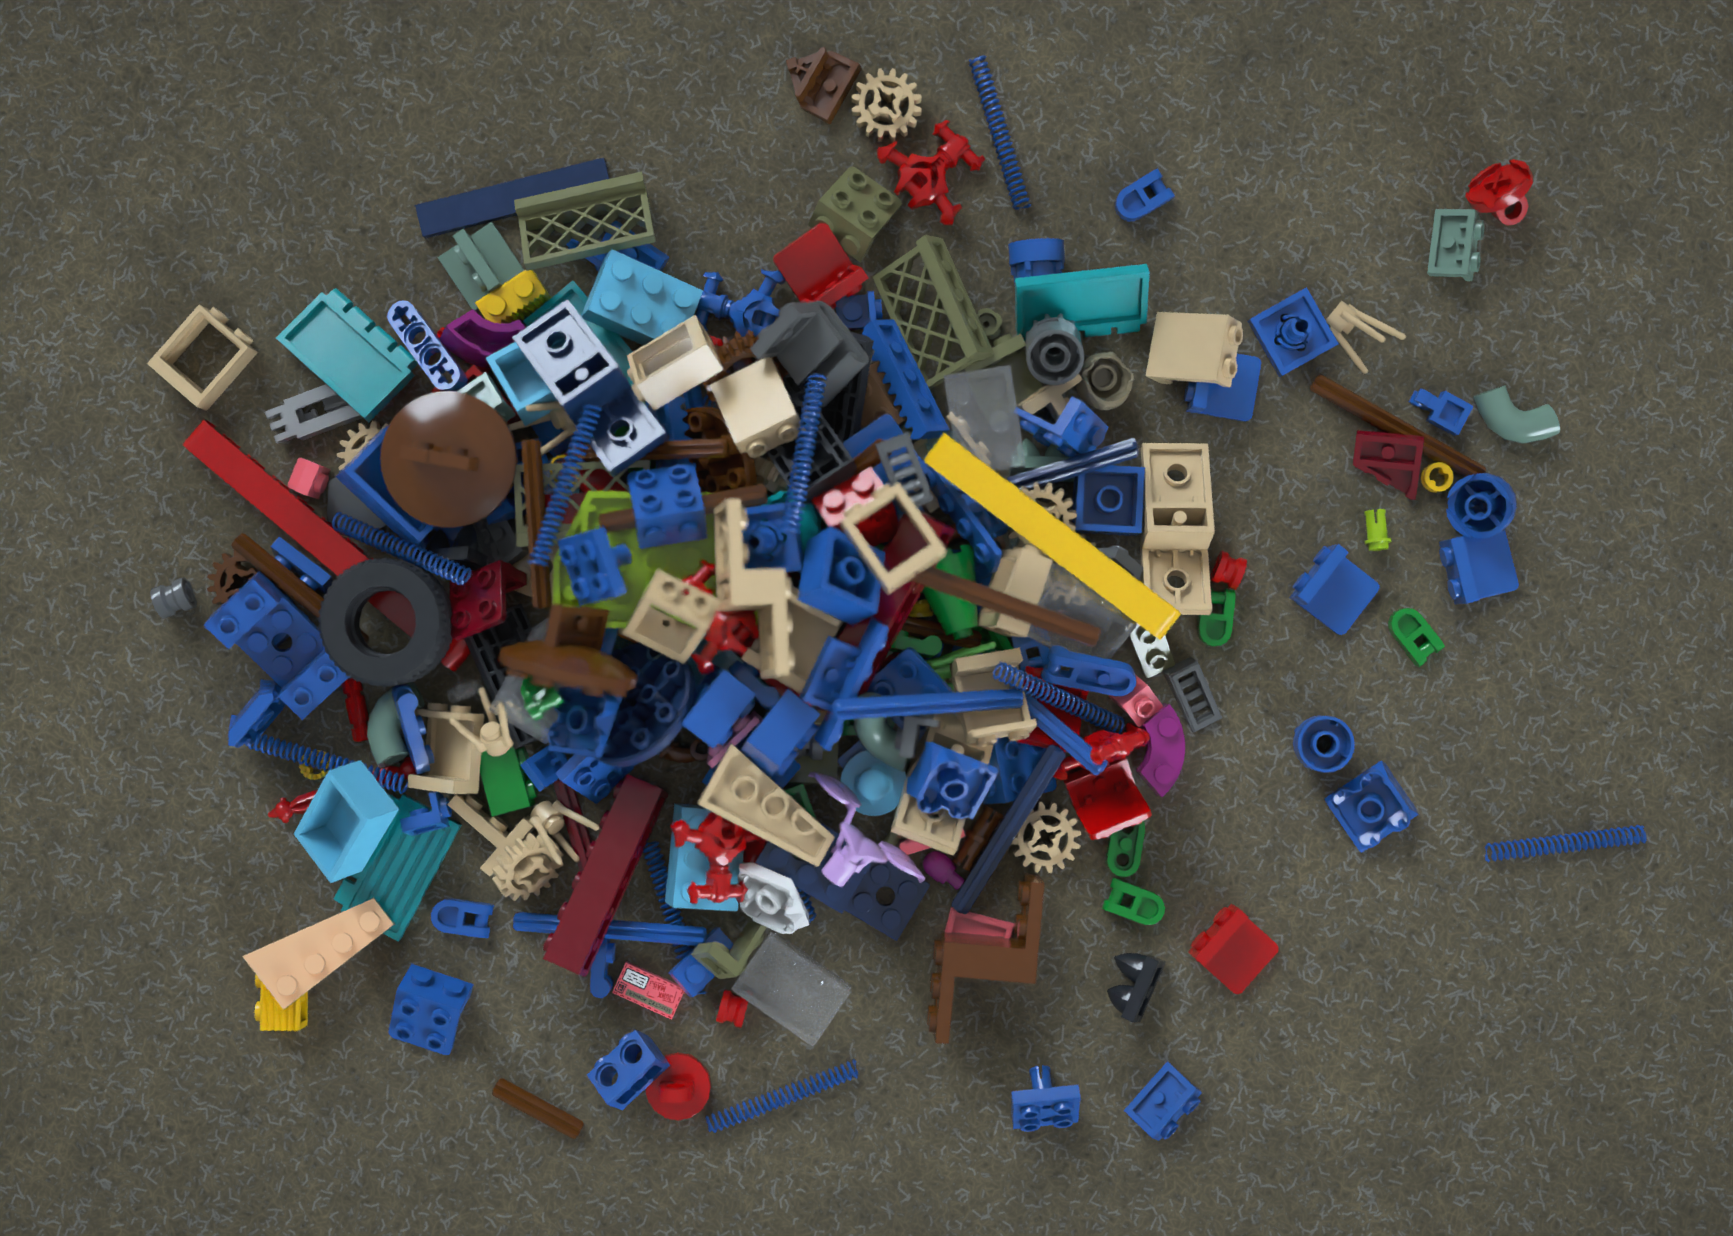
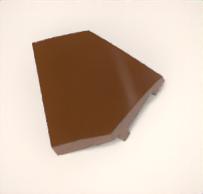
M825 47L819 48L820 50L817 53L800 59L793 57L786 60L794 85L795 96L801 109L831 124L862 70L860 64L834 51L827 52Z

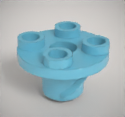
M868 750L853 756L845 765L841 775V782L850 788L861 802L860 808L855 807V811L868 816L883 815L896 808L899 804L906 779L905 771L902 772L874 757Z

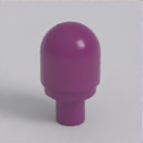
M932 851L924 857V871L936 882L944 884L947 881L956 890L964 883L965 879L955 872L957 866L944 853Z

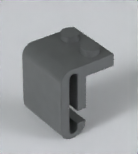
M822 301L790 302L778 312L779 317L772 325L760 331L757 336V342L750 350L757 359L777 357L797 385L808 382L807 377L810 375H825L828 378L826 381L820 377H812L810 379L811 381L819 380L825 382L826 386L821 387L825 390L822 393L824 399L820 400L823 405L819 406L825 407L869 362V357L828 304Z

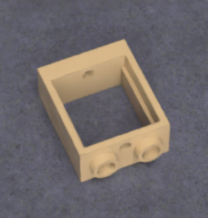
M199 304L147 364L196 407L207 411L258 352L251 346V343L254 341L239 328L233 331L226 325L229 319L214 306L209 310ZM210 323L240 350L203 391L173 363Z
M696 315L627 355L630 369L627 370V373L633 382L631 387L639 401H647L653 411L724 370L712 339Z
M899 482L892 487L889 484L883 485L872 494L873 500L864 506L860 503L853 505L843 513L845 518L841 520L842 530L887 595L917 576L914 573L926 570L945 557L946 549ZM894 499H897L929 546L887 573L855 525Z
M1024 545V548L1013 546V549L1001 550L1003 554L998 570L992 574L988 587L1038 605L1053 560L1042 556L1043 551L1030 545ZM981 607L978 616L979 627L1004 636L1027 637L1031 624Z
M658 569L637 603L623 634L685 664L710 627L721 600ZM682 591H688L689 595H684ZM652 604L696 627L693 629L649 606Z

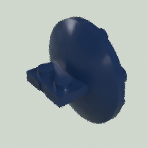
M640 642L622 649H615L610 655L635 672L638 678L636 687L627 690L626 696L622 698L601 758L594 757L606 765L617 767L630 766L656 755L683 727L681 723L691 711L693 705L695 678L689 661L687 660L685 664H682Z

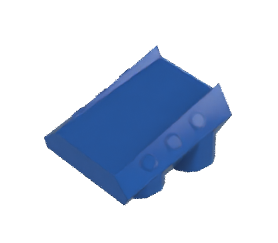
M261 680L259 690L238 715H231L228 732L229 746H235L236 748L241 747L243 744L248 746V742L252 745L256 734L260 732L262 735L285 708L286 704L278 697L282 688L274 680Z
M580 686L559 688L565 702L556 708L554 707L559 714L557 721L549 727L548 741L550 744L548 750L601 758L623 697L605 693V690H603L602 696L581 692L582 687Z
M926 741L925 748L911 776L907 778L906 793L916 798L918 808L922 812L933 813L944 808L948 810L949 815L953 818L963 819L968 817L973 819L998 774V768Z
M1382 760L1324 798L1361 853L1368 848L1378 845L1381 839L1393 831L1400 832L1409 826L1410 820L1419 815L1413 802Z

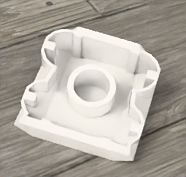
M755 863L739 864L740 874L738 875V882L743 880L748 888L744 901L740 902V907L747 916L751 917L754 922L781 934H793L797 929L809 925V913L792 879Z

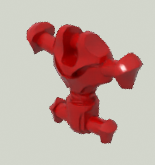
M944 120L934 126L933 135L939 136L946 144L938 147L937 154L933 157L910 154L907 157L895 149L897 141L890 145L879 147L877 149L879 162L885 164L889 160L899 167L898 184L894 193L898 196L906 190L913 197L908 203V207L911 210L935 203L942 213L940 223L952 226L954 218L962 209V206L960 204L952 206L945 195L949 192L946 183V171L949 168H954L960 159L970 167V172L979 171L985 161L984 155L978 157L970 149L971 146L968 139L963 135L960 136L958 133L955 134L948 127L950 123L948 120Z
M703 559L699 561L702 567L694 575L685 577L681 581L714 597V591L708 589L704 584L711 576H716V565L708 563ZM682 591L684 595H689L688 591ZM757 610L716 611L710 627L703 638L708 642L700 655L696 653L690 655L698 665L700 674H709L714 671V664L711 661L718 650L721 652L731 650L744 654L747 651V648L742 644L748 636L756 640L759 638V628L756 624V615L754 614Z
M1128 723L1125 726L1126 732L1123 734L1100 730L1084 737L1083 740L1093 747L1090 751L1091 760L1097 765H1102L1103 761L1107 760V766H1109L1113 761L1127 757L1133 751V748L1139 749L1141 746L1144 747L1148 743L1150 735L1134 723ZM1070 755L1064 758L1053 777L1059 780H1066V771L1079 766L1083 769L1086 768Z
M714 812L709 813L705 820L699 824L697 830L690 828L683 819L675 821L670 826L674 834L675 848L683 847L686 841L695 843L694 848L704 853L709 861L710 868L706 871V885H697L693 881L687 888L690 903L697 904L698 899L705 898L713 903H722L728 898H736L738 903L743 902L748 888L743 880L737 884H731L732 873L729 870L730 865L728 863H731L741 851L747 849L746 843L757 841L758 844L765 846L767 840Z

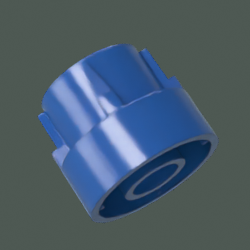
M1027 239L1008 244L1009 267H1011V275L1014 276V284L1015 278L1058 274L1064 270L1065 251L1064 240Z
M1323 715L1313 716L1305 720L1294 730V752L1298 760L1306 768L1324 773L1334 772L1343 768L1353 755L1355 746L1353 734L1350 728L1338 718ZM1325 734L1331 740V747L1327 752L1321 753L1317 749L1316 742L1321 735Z

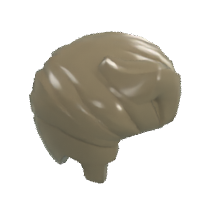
M1112 351L1090 355L1084 361L1079 372L1083 380L1076 384L1077 395L1084 402L1096 409H1114L1121 406L1128 398L1134 381L1133 373L1122 363L1117 354Z

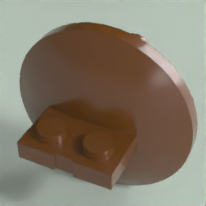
M454 391L430 393L407 404L390 423L381 447L382 475L393 499L412 517L438 527L467 526L491 515L509 495L514 484L518 465V453L514 436L500 413L491 405L475 396Z
M696 407L685 410L688 415L682 419V422L690 425V428L684 432L685 436L692 438V440L725 439L728 443V455L726 457L689 459L690 463L696 464L695 470L701 493H715L757 485L756 478L758 476L756 475L754 457L749 456L748 452L740 453L721 410L713 407Z
M552 603L545 640L525 641L501 648L499 654L500 663L508 667V675L528 678V675L533 676L532 683L543 686H553V682L568 687L580 686L582 687L581 692L590 695L602 696L603 690H605V693L625 697L627 690L636 687L638 675L621 661L601 651L609 610L600 607H577Z

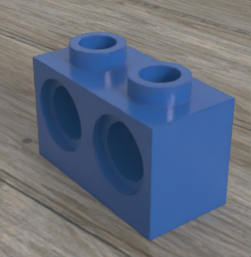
M634 1030L623 1036L618 1046L611 1053L601 1057L587 1076L607 1105L623 1110L659 1077L670 1064L648 1035ZM642 1050V1057L636 1063V1056ZM618 1073L617 1081L612 1085V1079Z

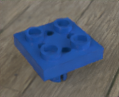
M1307 287L1247 321L1279 378L1339 344ZM1281 315H1285L1282 317L1283 320H1287L1285 323L1281 322ZM1275 337H1280L1276 339L1277 343H1280V345H1276L1274 343Z
M787 502L745 508L747 526L746 529H742V542L747 543L748 563L743 564L744 569H785V572L802 570L804 555L801 534H792L784 531L782 533L787 535V541L782 542L785 536L780 531L782 530L781 524L784 523L782 520L785 516L783 511L786 510L784 505ZM787 512L788 515H798L793 514L791 512ZM789 518L785 519L786 521H794ZM784 525L785 528H796V527H791V526H788V525ZM772 553L774 556L773 560L768 561L769 559H771V556L766 554Z
M604 526L557 540L560 558L563 564L566 565L571 579L572 592L580 605L615 598L627 593L618 567L631 563V552L625 544H619L611 548Z
M574 754L555 774L563 783L597 804L610 793L611 789L626 774L633 770L635 765L610 766L599 762L592 756Z
M1042 1065V1079H1040L1039 1067H1032L1029 1073L1033 1089L1012 1091L1011 1117L1013 1129L1021 1128L1022 1131L1028 1132L1035 1131L1040 1126L1053 1125L1056 1128H1066L1073 1125V1123H1077L1080 1107L1079 1086L1052 1087L1050 1067Z

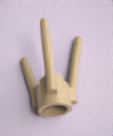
M1343 301L1338 304L1326 319L1339 344L1363 374L1368 373V369L1343 337L1342 331L1348 335L1356 326L1379 342H1384L1385 337L1364 323L1366 322L1401 340L1406 338L1405 334L1357 310L1351 304L1347 305Z
M558 401L527 405L525 409L528 412L551 411L527 426L523 424L522 420L508 425L512 431L551 420L556 429L561 428L565 430L541 447L542 456L569 436L574 435L573 432L577 430Z
M481 687L479 688V694L489 722L482 726L480 738H477L455 718H450L449 723L472 742L479 753L487 751L491 756H500L513 746V741L509 734L506 711L503 703L497 705L499 724L486 690Z
M556 800L553 804L549 801H543L536 805L530 814L529 822L537 829L555 862L561 864L562 859L548 834L552 835L574 862L578 863L580 857L559 833L564 826L562 814L593 830H598L599 825L566 808L559 800Z

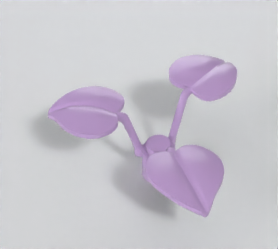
M810 772L808 776L814 777L826 792L844 803L848 810L845 821L840 825L841 831L836 845L831 850L833 856L822 869V873L831 882L843 887L854 872L859 873L871 861L886 863L887 860L902 871L917 877L919 883L925 880L924 875L912 859L901 849L885 841H881L878 846L872 840L866 838L858 829L850 825L855 807L860 808L861 806L860 800L850 788L831 776ZM844 839H845L846 842H847V844H848V846L845 845V846L843 847V849H841L842 844H843Z

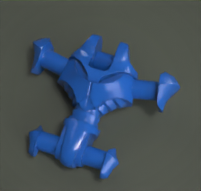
M761 269V273L766 277L759 290L753 289L751 293L747 294V297H743L742 300H737L736 302L730 300L728 295H716L719 283L724 280L718 272H705L703 277H706L707 280L696 308V316L704 329L708 331L706 323L709 314H713L719 320L730 318V322L734 324L733 327L740 333L741 337H744L748 330L752 331L756 337L761 330L772 325L775 318L779 317L778 312L780 310L776 308L774 299L770 295L777 283L780 285L785 283L779 270L767 271Z

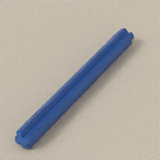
M954 645L952 652L964 647ZM1029 693L1025 694L1030 718L1036 719L1037 726L1093 775L1097 776L1103 772L1108 761H1103L1102 765L1095 764L1090 757V751L1093 747L1036 698L1030 696Z
M1019 689L836 699L833 701L832 714L836 719L843 720L1016 709L1023 706L1024 695Z
M519 912L514 915L513 928L516 931L555 933L560 921L557 920L558 915ZM612 920L604 938L697 946L698 944L706 943L707 930L704 927Z

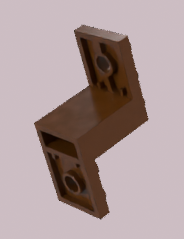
M1024 873V881L1018 882L1017 901H1020V906L1022 907L1021 914H1015L1014 934H1017V938L956 932L946 933L941 931L940 940L934 939L933 959L934 965L937 966V973L931 972L930 992L931 999L935 1000L934 1005H928L927 1025L928 1032H933L935 1043L949 1044L955 977L1036 984L1045 883L1038 874Z

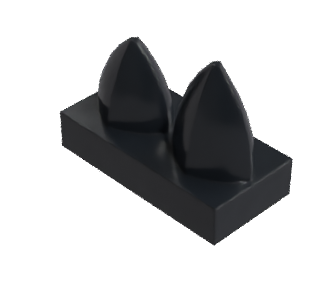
M472 524L461 527L452 547H450L446 534L439 529L431 537L425 548L427 552L437 553L438 557L443 556L444 559L448 558L449 562L453 560L455 564L459 563L460 566L464 565L465 568H470L471 570L487 565L488 556L477 551L478 540ZM417 550L414 560L418 557L420 550ZM425 552L422 553L420 562L424 558ZM430 554L427 556L425 564L429 561ZM436 557L432 559L431 566L434 564ZM441 559L438 561L436 569L439 567ZM447 561L444 562L442 566V571L445 568ZM452 564L449 565L447 572L450 571Z
M1138 953L1120 954L1114 957L1120 971L1129 980L1134 982L1135 985L1114 986L1109 988L1107 993L1114 1007L1122 1013V1018L1132 1023L1141 1022L1166 962L1154 956H1145Z

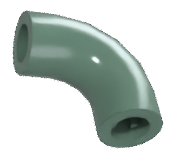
M1506 385L1473 397L1478 412L1488 428L1505 440L1524 444L1541 441L1560 433L1558 417L1549 404L1532 410H1519L1512 403Z
M414 682L407 683L418 699L416 709H421L424 707V699ZM393 687L377 700L369 715L367 737L371 753L378 767L395 764L409 754L401 736V725L392 698Z
M871 692V693H864V694L860 695L858 698L883 697V696H881L880 694ZM887 717L854 719V729L861 744L877 759L904 772L912 758L899 756L900 750L895 749L897 732L889 726Z

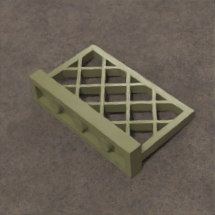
M642 172L514 200L519 220L526 271L609 253L611 249L618 251L656 242L649 205L650 200ZM639 207L634 214L626 210ZM607 214L602 221L594 218L595 216ZM618 216L627 220L620 229L610 225ZM575 221L570 228L561 225L563 223ZM586 223L595 227L587 236L579 233ZM636 224L647 230V232L634 235L628 233ZM543 228L538 235L529 232ZM554 230L563 234L555 243L546 240ZM604 231L613 235L608 241L599 242L596 240ZM571 239L581 242L576 248H564ZM539 246L548 249L544 255L531 257V254Z
M924 235L916 241L917 246L875 274L873 279L890 318L895 320L929 390H931L975 361L987 359L994 352L943 238ZM919 256L922 257L924 262L921 277L910 274L913 261ZM894 273L901 275L896 294L890 292L885 281ZM909 278L920 281L915 300L904 296ZM928 284L933 285L937 291L934 306L923 303ZM903 301L914 304L909 322L903 321L900 315ZM921 307L932 310L928 329L917 325ZM940 313L946 314L950 321L947 335L935 331ZM915 329L926 333L922 351L915 349L912 343ZM934 336L945 339L941 357L929 354ZM953 342L960 344L965 355L964 358L956 363L948 360ZM928 358L939 362L936 375L929 380L925 373Z
M638 460L628 468L643 467V470H650V460ZM602 462L576 463L582 466L581 469L589 470L583 477L575 475L580 480L575 484V488H571L570 491L574 492L582 482L592 491H598L586 478L594 469H604L609 473ZM563 463L542 464L543 471L555 470L549 478L543 473V479L545 480L544 488L548 483L554 489L557 488L551 480L560 470L564 469ZM517 465L514 479L517 547L529 546L527 525L523 523V510L526 508V503L522 504V492L525 494V488L522 487L521 483L523 465ZM567 466V467H569V468H571V469H573V470H575V471H576V469H578V468H575V467ZM628 468L613 477L614 479L602 491H607L616 481L627 491H630L629 487L619 478ZM559 492L567 497L570 496V494ZM572 499L568 501L579 510L580 506ZM553 519L562 526L549 525L559 530L560 533L548 532L556 536L557 539L547 538V540L558 545L557 540L563 539L566 536L571 524H563L560 520Z

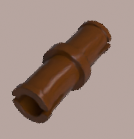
M986 805L972 830L968 829L965 833L967 838L952 860L953 863L960 866L965 856L968 855L967 860L962 866L968 872L971 871L981 851L989 843L988 840L999 821L1003 818V815L996 811L988 823L987 820L993 809Z

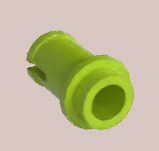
M1377 509V523H1375L1374 510L1364 512L1368 538L1364 542L1365 545H1368L1369 551L1389 549L1388 543L1392 542L1391 538H1388L1385 509Z

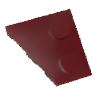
M1357 430L1353 466L1365 473L1373 474L1377 480L1387 486L1389 484L1405 493V497L1416 500L1424 436Z

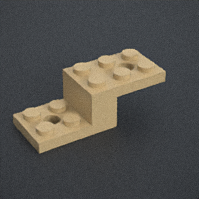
M1142 443L1141 463L1142 467H1145L1142 533L1139 534L1141 566L1143 567L1141 573L1142 583L1180 611L1181 615H1210L1212 599L1208 548L1215 530L1208 444ZM1171 470H1178L1184 474L1185 479L1174 481L1167 473ZM1179 576L1183 579L1185 585L1181 588H1174L1168 583L1167 578Z
M726 499L713 509L717 599L721 600L717 611L758 610L761 679L789 675V668L794 666V651L792 647H788V633L792 632L793 627L792 614L787 612L786 598L791 596L790 578L785 577V569H744L743 564L748 563L747 543L742 542V529H746L747 526L746 509L741 508V499Z
M951 678L945 679L946 683H952ZM959 712L934 714L933 720L941 721L940 728L928 726L918 742L916 759H911L891 832L950 855H954L958 849L965 818H953L949 815L948 810L944 808L937 811L939 818H930L918 808L916 798L907 794L906 789L907 778L911 776L925 748L926 741L989 764L994 744L978 747L977 742L966 744Z

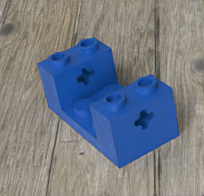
M261 571L255 574L220 606L204 624L228 649L236 643L282 688L278 697L302 720L349 678L346 673H342L339 670L340 668L336 667L334 662L329 659V655L325 652V647L322 646V639L319 636L321 633L318 627ZM278 633L288 634L292 638V646L288 649L277 648L273 641L274 636Z

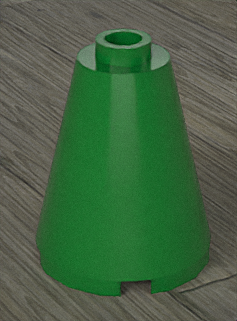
M961 545V552L957 553L951 551V548H947L945 557L938 561L935 568L976 582L975 559L972 546ZM926 586L923 588L922 593L946 636L953 635L954 640H959L974 635L972 629L978 627L976 604Z

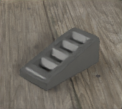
M906 432L875 444L889 485L892 487L898 483L897 480L914 474L915 479L904 482L901 486L905 492L919 487L920 490L908 494L916 507L931 502L933 498L909 434ZM905 447V453L888 458L887 453ZM910 460L911 465L893 471V466ZM895 499L896 505L900 509V511L905 512L900 503L897 501V499Z
M1189 657L1175 664V666L1162 671L1193 733L1222 719L1197 660ZM1190 672L1192 673L1191 676H1189V677H1187V678H1185V679H1183V680H1181V681H1178V678H1180V677H1182V676H1184V675H1186V674H1188V673H1190ZM1195 682L1197 683V688L1185 694L1183 693V688ZM1203 695V700L1189 706L1188 701ZM1206 706L1209 707V712L1194 718V712Z

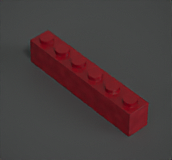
M919 510L939 541L946 548L955 530ZM906 513L901 516L898 522V531L895 537L883 549V552H885L884 569L887 573L929 546ZM938 562L933 564L932 567L935 568ZM909 580L888 595L881 586L877 613L854 625L847 623L844 630H841L835 638L858 647L872 617L879 619L889 628L886 643L877 652L872 662L871 675L862 683L857 693L858 697L867 692L925 587L924 585Z
M628 774L624 781L620 780L613 794L615 801L610 811L607 810L601 818L599 828L602 830L597 841H592L587 849L585 858L588 860L583 871H579L572 882L571 888L574 891L570 900L565 902L559 910L557 920L560 922L555 933H550L544 943V960L577 975L587 977L669 794L666 791Z

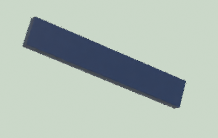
M603 157L417 204L415 208L422 236L426 239L517 216L514 204L516 199L610 179L606 161Z

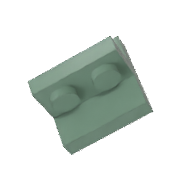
M490 222L471 236L464 229L453 235L457 245L438 257L471 309L476 312L479 311L475 304L476 301L524 271L493 222Z

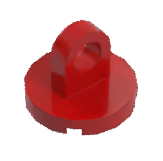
M1515 159L1508 160L1510 164L1502 166L1501 163H1495L1482 170L1471 180L1468 185L1470 190L1465 196L1472 209L1480 213L1491 212L1496 220L1508 226L1519 223L1525 217L1528 211V202L1525 194L1533 184V174L1529 166L1524 161ZM1516 203L1514 210L1510 214L1505 215V208Z
M677 1052L665 1055L664 1057L670 1066L645 1089L647 1100L655 1112L667 1119L679 1121L691 1118L703 1109L709 1099L711 1090L709 1072L697 1058L690 1054Z

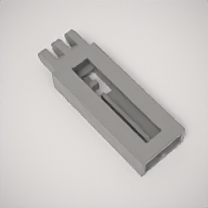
M326 384L283 400V405L265 412L267 419L281 417V420L270 424L272 431L285 428L286 432L274 436L277 444L296 437L300 440H306L363 418ZM392 400L381 411L393 407ZM323 401L324 410L327 412V414L319 416L317 410L312 409L311 412L304 414L302 408Z

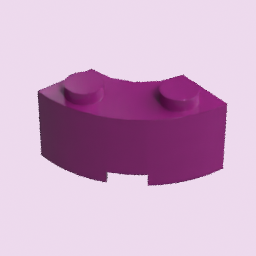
M472 309L446 325L440 341L452 353L466 362L484 368H491L486 357L514 343L515 341L512 337L524 330L525 326L520 320L508 324L493 323L482 318Z
M1163 703V708L1141 726V729L1145 730L1150 735V738L1146 744L1147 749L1144 759L1136 769V772L1147 785L1160 797H1163L1176 782L1185 756V738L1182 725L1170 704Z

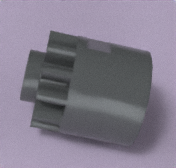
M1045 314L1043 320L1033 321V327L1030 331L1026 332L1025 342L1026 361L1029 371L1037 380L1045 384L1060 385L1069 382L1078 375L1084 363L1081 333L1075 327L1074 321L1065 320L1062 314L1052 318L1049 314Z

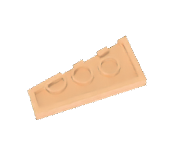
M373 898L242 957L280 1006L285 1009L391 928L394 922L376 899Z

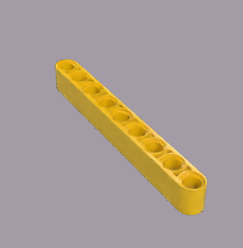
M943 433L924 458V461L934 470L1159 640L1162 639L1181 615V612L946 433Z

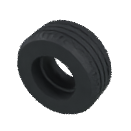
M389 558L369 559L365 562H359L358 565L354 564L350 569L343 571L344 573L340 574L332 582V585L328 587V592L323 597L324 601L321 602L322 608L319 610L320 617H318V622H320V626H318V630L321 633L319 636L322 639V646L325 647L326 654L329 655V659L347 676L352 677L356 681H361V683L373 686L407 684L429 674L431 670H434L442 662L441 659L446 656V652L450 648L449 645L453 640L450 636L452 629L451 601L448 598L447 591L444 590V586L439 584L440 581L425 569L402 560ZM382 591H394L405 596L411 603L416 618L412 639L404 649L392 654H382L372 650L364 641L360 630V616L365 604L372 596Z

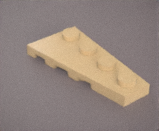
M730 742L698 804L819 867L834 836Z

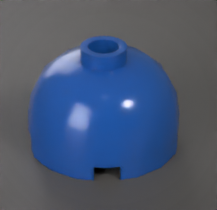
M1477 473L1464 477L1454 484L1447 496L1449 498L1448 509H1446L1447 517L1453 528L1468 538L1489 539L1501 533L1514 519L1517 509L1516 495L1510 484L1500 476L1490 473Z

